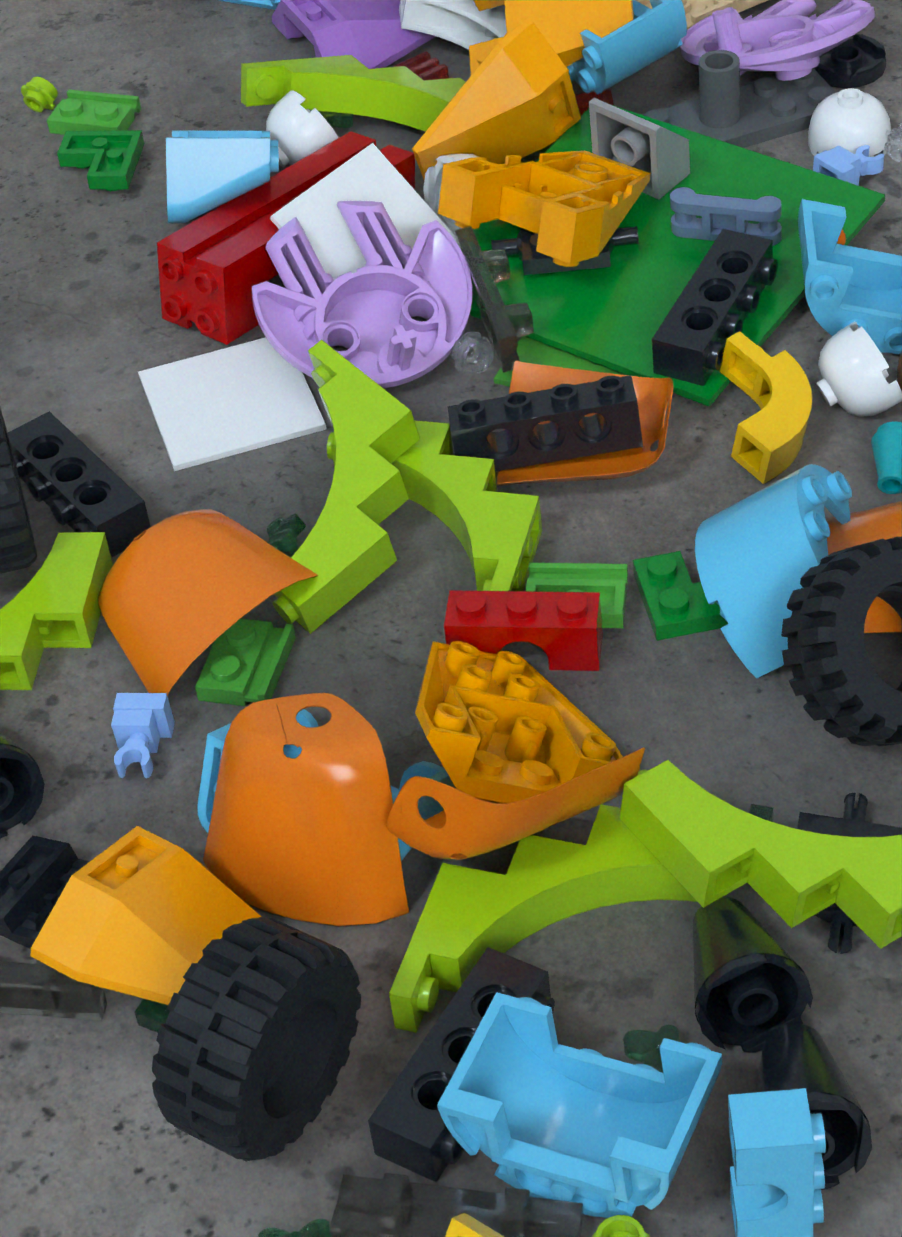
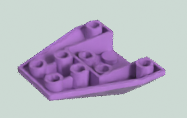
M280 0L271 16L272 23L287 39L305 36L314 45L316 57L352 55L368 69L385 68L436 37L418 31L401 29L400 0Z

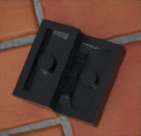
M32 835L0 871V935L31 949L71 875L90 861L78 859L70 843Z

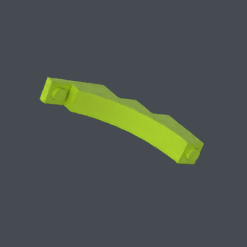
M352 55L241 64V102L246 107L276 104L289 91L294 90L306 99L300 105L310 111L316 108L318 111L373 117L407 125L425 132L466 83L461 78L424 81L406 66L368 69Z
M320 340L310 348L308 353L314 367L311 375L320 387L318 391L328 418L334 428L336 442L335 469L326 504L315 526L300 548L291 557L296 562L316 573L317 576L295 582L275 593L276 599L272 602L275 610L288 624H293L296 621L310 634L397 561L389 535L379 524L409 500L401 473L391 463L420 440L412 411L323 340Z
M414 420L420 440L391 463L400 471L409 499L436 515L461 542L475 574L477 591H524L529 575V562H533L542 534L539 496L497 492L494 459L455 456L453 454L449 423ZM331 432L327 441V457L333 460L335 468L336 442L334 432Z
M105 532L58 533L42 567L31 581L10 602L0 609V690H32L44 648H92L101 615L98 595L107 574L113 566Z
M669 760L650 770H640L637 776L624 783L620 820L703 908L748 883L791 928L836 903L880 949L902 937V835L848 837L820 834L771 822L738 809L709 793L689 779Z
M603 804L599 807L586 845L535 835L528 836L519 840L506 875L442 863L389 992L394 1026L396 1029L417 1033L425 1011H433L439 989L457 992L488 947L505 953L526 937L551 924L600 907L651 900L697 901L620 820L621 808Z

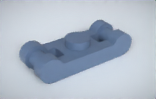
M687 187L677 188L670 193V208L675 212L671 217V231L678 237L715 241L722 229L773 240V246L780 243L782 239V226L777 222L782 216V206L780 199L777 197L764 196L758 200L702 195L696 194L694 190ZM748 221H756V222H759V223H758V224H753V223H748Z

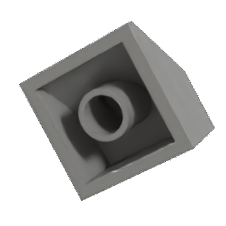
M593 98L589 101L592 153L651 173L650 181L643 190V193L659 200L690 174L689 139L599 99Z

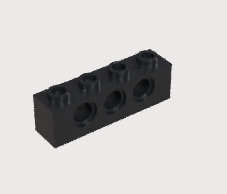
M722 229L652 338L653 371L655 374L704 386L712 372L721 368L726 339L739 331L742 332L744 320L749 313L756 311L763 289L766 285L771 286L774 282L778 263L777 260L773 259V240Z
M631 375L623 377L606 376L594 382L576 385L560 384L547 390L529 393L519 391L510 393L505 397L482 401L471 399L459 405L447 406L455 456L494 459L495 472L643 447L638 402ZM597 413L593 416L585 417L587 414ZM543 421H551L547 424H538ZM496 429H505L501 432H492Z
M50 411L8 432L19 479L21 478L27 484L29 491L37 502L44 501L50 506L54 517L61 525L68 524L74 532H105L111 558L123 552L135 537L151 527L145 501Z
M489 947L485 950L369 1118L368 1123L375 1155L434 1182H437L449 1163L455 1164L460 1159L464 1149L446 1127L439 1110L431 1109L437 1107L496 992L516 998H532L542 1005L551 1007L553 1014L555 1001L551 998L548 971Z

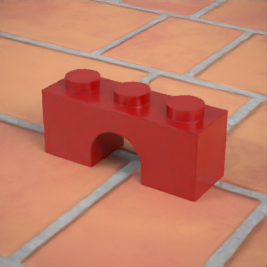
M449 590L444 621L446 644L450 645L453 641H461L476 647L479 651L498 654L509 643L529 642L545 651L548 657L549 670L599 671L603 639L600 592Z

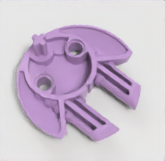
M781 0L752 18L751 14L744 20L736 9L728 7L724 10L714 11L712 15L687 30V35L681 38L683 45L680 46L681 54L686 61L699 65V58L703 54L714 50H727L738 55L740 59V75L746 71H775L776 79L794 80L810 74L812 68L819 65V56L839 46L865 28L875 17L874 7H871L870 3L862 0H842L818 17H816L815 13L808 18L816 9L814 0Z
M339 201L337 206L361 250L366 264L364 267L358 268L356 273L352 274L350 271L335 280L331 274L325 273L297 217L290 220L271 237L266 244V250L285 288L267 281L252 286V301L255 315L262 332L273 348L288 363L306 375L312 377L311 372L314 370L308 350L320 340H323L330 347L339 345L347 348L348 350L337 352L383 389L402 385L422 377L442 363L460 341L466 329L471 310V275L460 247L437 220L422 225L412 249L411 246L403 243L382 202ZM419 316L427 319V321H416L411 317Z

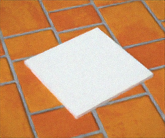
M373 143L269 218L280 230L290 220L297 217L325 273L331 274L334 280L350 271L352 274L356 273L358 268H362L366 264V260L337 206L339 201L382 202L403 243L411 246L412 249L422 225L435 220L450 233L455 241L458 240L453 232Z
M266 337L138 371L140 381L174 471L327 429L303 373L288 363L273 348Z

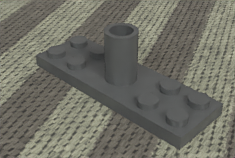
M714 50L703 54L699 58L698 99L664 109L650 110L643 115L745 148L809 129L810 120L817 105L823 99L836 92L814 68H812L810 74L794 80L782 81L773 76L770 78H760L753 83L740 86V59L738 55L727 50Z

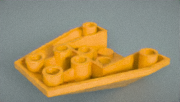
M526 18L516 28L509 30L505 34L503 39L495 45L414 145L412 150L423 180H425V173L428 167L435 166L438 161L435 159L439 156L474 154L479 157H485L487 161L495 164H505L506 155H520L522 159L555 142L581 119L569 71L531 19Z
M453 641L450 645L432 642L415 714L427 740L456 789L475 798L500 803H512L546 792L623 757L612 739L520 655L509 651H500L498 654L482 652L476 647L461 641Z
M136 826L71 875L31 947L30 956L76 981L169 1005L174 992L178 994L185 982L183 976L192 963H198L203 956L202 950L212 940L221 939L223 931L231 925L262 916L183 848Z

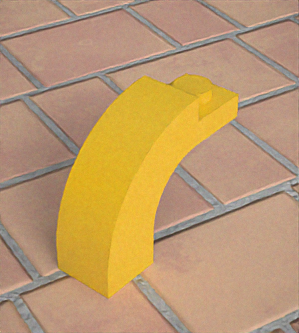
M739 331L726 339L719 372L750 396L761 410L738 424L731 457L762 484H765L785 471L797 457L802 446L812 408V391L805 372L786 350L771 357L760 346L756 345Z

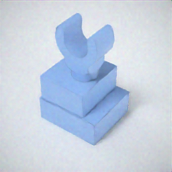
M869 145L859 147L855 154L841 146H837L814 156L813 171L859 186L860 176L874 175L883 171L884 154L881 153L875 157H869Z
M117 693L113 707L114 715L111 727L119 749L114 756L118 776L120 778L125 777L127 766L133 762H140L144 777L149 778L153 772V762L150 753H157L160 738H172L175 721L167 693Z

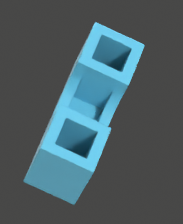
M806 1088L728 1095L729 1135L734 1166L730 1167V1201L735 1237H813V1224L824 1223L821 1189L825 1188L822 1153L826 1152V1139L822 1114H810Z

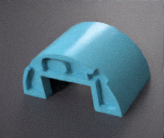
M632 0L634 20L603 38L587 29L581 32L580 35L585 46L582 50L583 58L567 66L571 81L575 80L587 94L590 92L599 94L682 46L681 38L687 35V22L682 0H650L652 9L636 0Z
M802 199L798 213L799 239L805 294L814 318L832 336L855 321L858 328L862 326L881 353L901 354L902 256L837 244L846 220L845 207Z
M815 464L806 465L707 518L698 527L695 538V556L708 604L717 603L720 606V615L728 622L727 625L720 629L736 655L756 678L784 665L782 650L788 649V637L781 636L783 619L790 618L792 615V611L787 609V603L793 590L803 588L800 585L801 577L809 568L818 566L821 559L828 556L827 537L830 536V528L825 519L824 506L841 524L851 521L849 498L852 497V491L848 481L839 471L831 473L827 469Z
M496 992L437 1107L446 1127L462 1148L470 1156L476 1155L480 1149L492 1162L499 1165L494 1175L519 1191L552 1206L579 1214L604 1218L615 1215L632 1217L636 1206L644 1205L652 1210L665 1198L720 1074L722 1053L711 1051L709 1048L698 1043L685 1044L664 1038L660 1045L662 1073L646 1064L633 1065L604 1057L601 1053L592 1049L583 1048L579 1050L558 1044L551 1007L542 1005L532 998H516Z

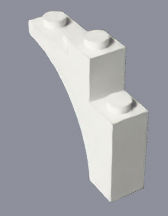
M400 0L401 29L437 36L468 50L470 45L504 37L507 33L505 6L503 5L479 11L473 0Z

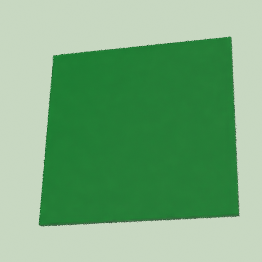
M617 107L689 139L690 174L659 200L642 192L618 226V228L637 226L639 244L613 246V250L610 253L611 267L524 275L523 262L519 259L518 255L495 258L492 255L491 240L517 238V234L521 230L518 226L499 219L481 223L479 228L468 229L456 243L467 261L471 275V316L625 375L669 378L655 374L653 371L652 338L715 242L678 237L672 233L671 217L675 212L670 208V193L673 190L687 187L694 190L696 194L752 200H758L764 196H774L780 199L782 216L777 222L782 226V239L773 246V259L777 260L778 263L776 277L771 286L766 285L763 289L756 311L747 315L741 332L760 347L805 296L798 229V213L801 200L805 199L845 207L846 220L842 229L846 235L845 245H848L885 202V194ZM589 109L545 153L584 150L592 153ZM748 221V223H753V224H758V223H759V222H756V221ZM720 369L712 372L704 386L672 378L673 393L710 407L731 381L719 372Z

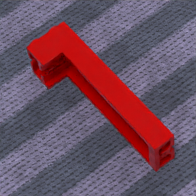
M350 131L270 177L269 182L219 206L158 241L157 255L162 319L187 329L192 327V322H194L202 335L226 345L258 326L259 323L252 301V286L268 281L278 275L266 250V244L279 229L269 218L372 143L376 146V140ZM390 144L380 149V152L415 190L414 153Z

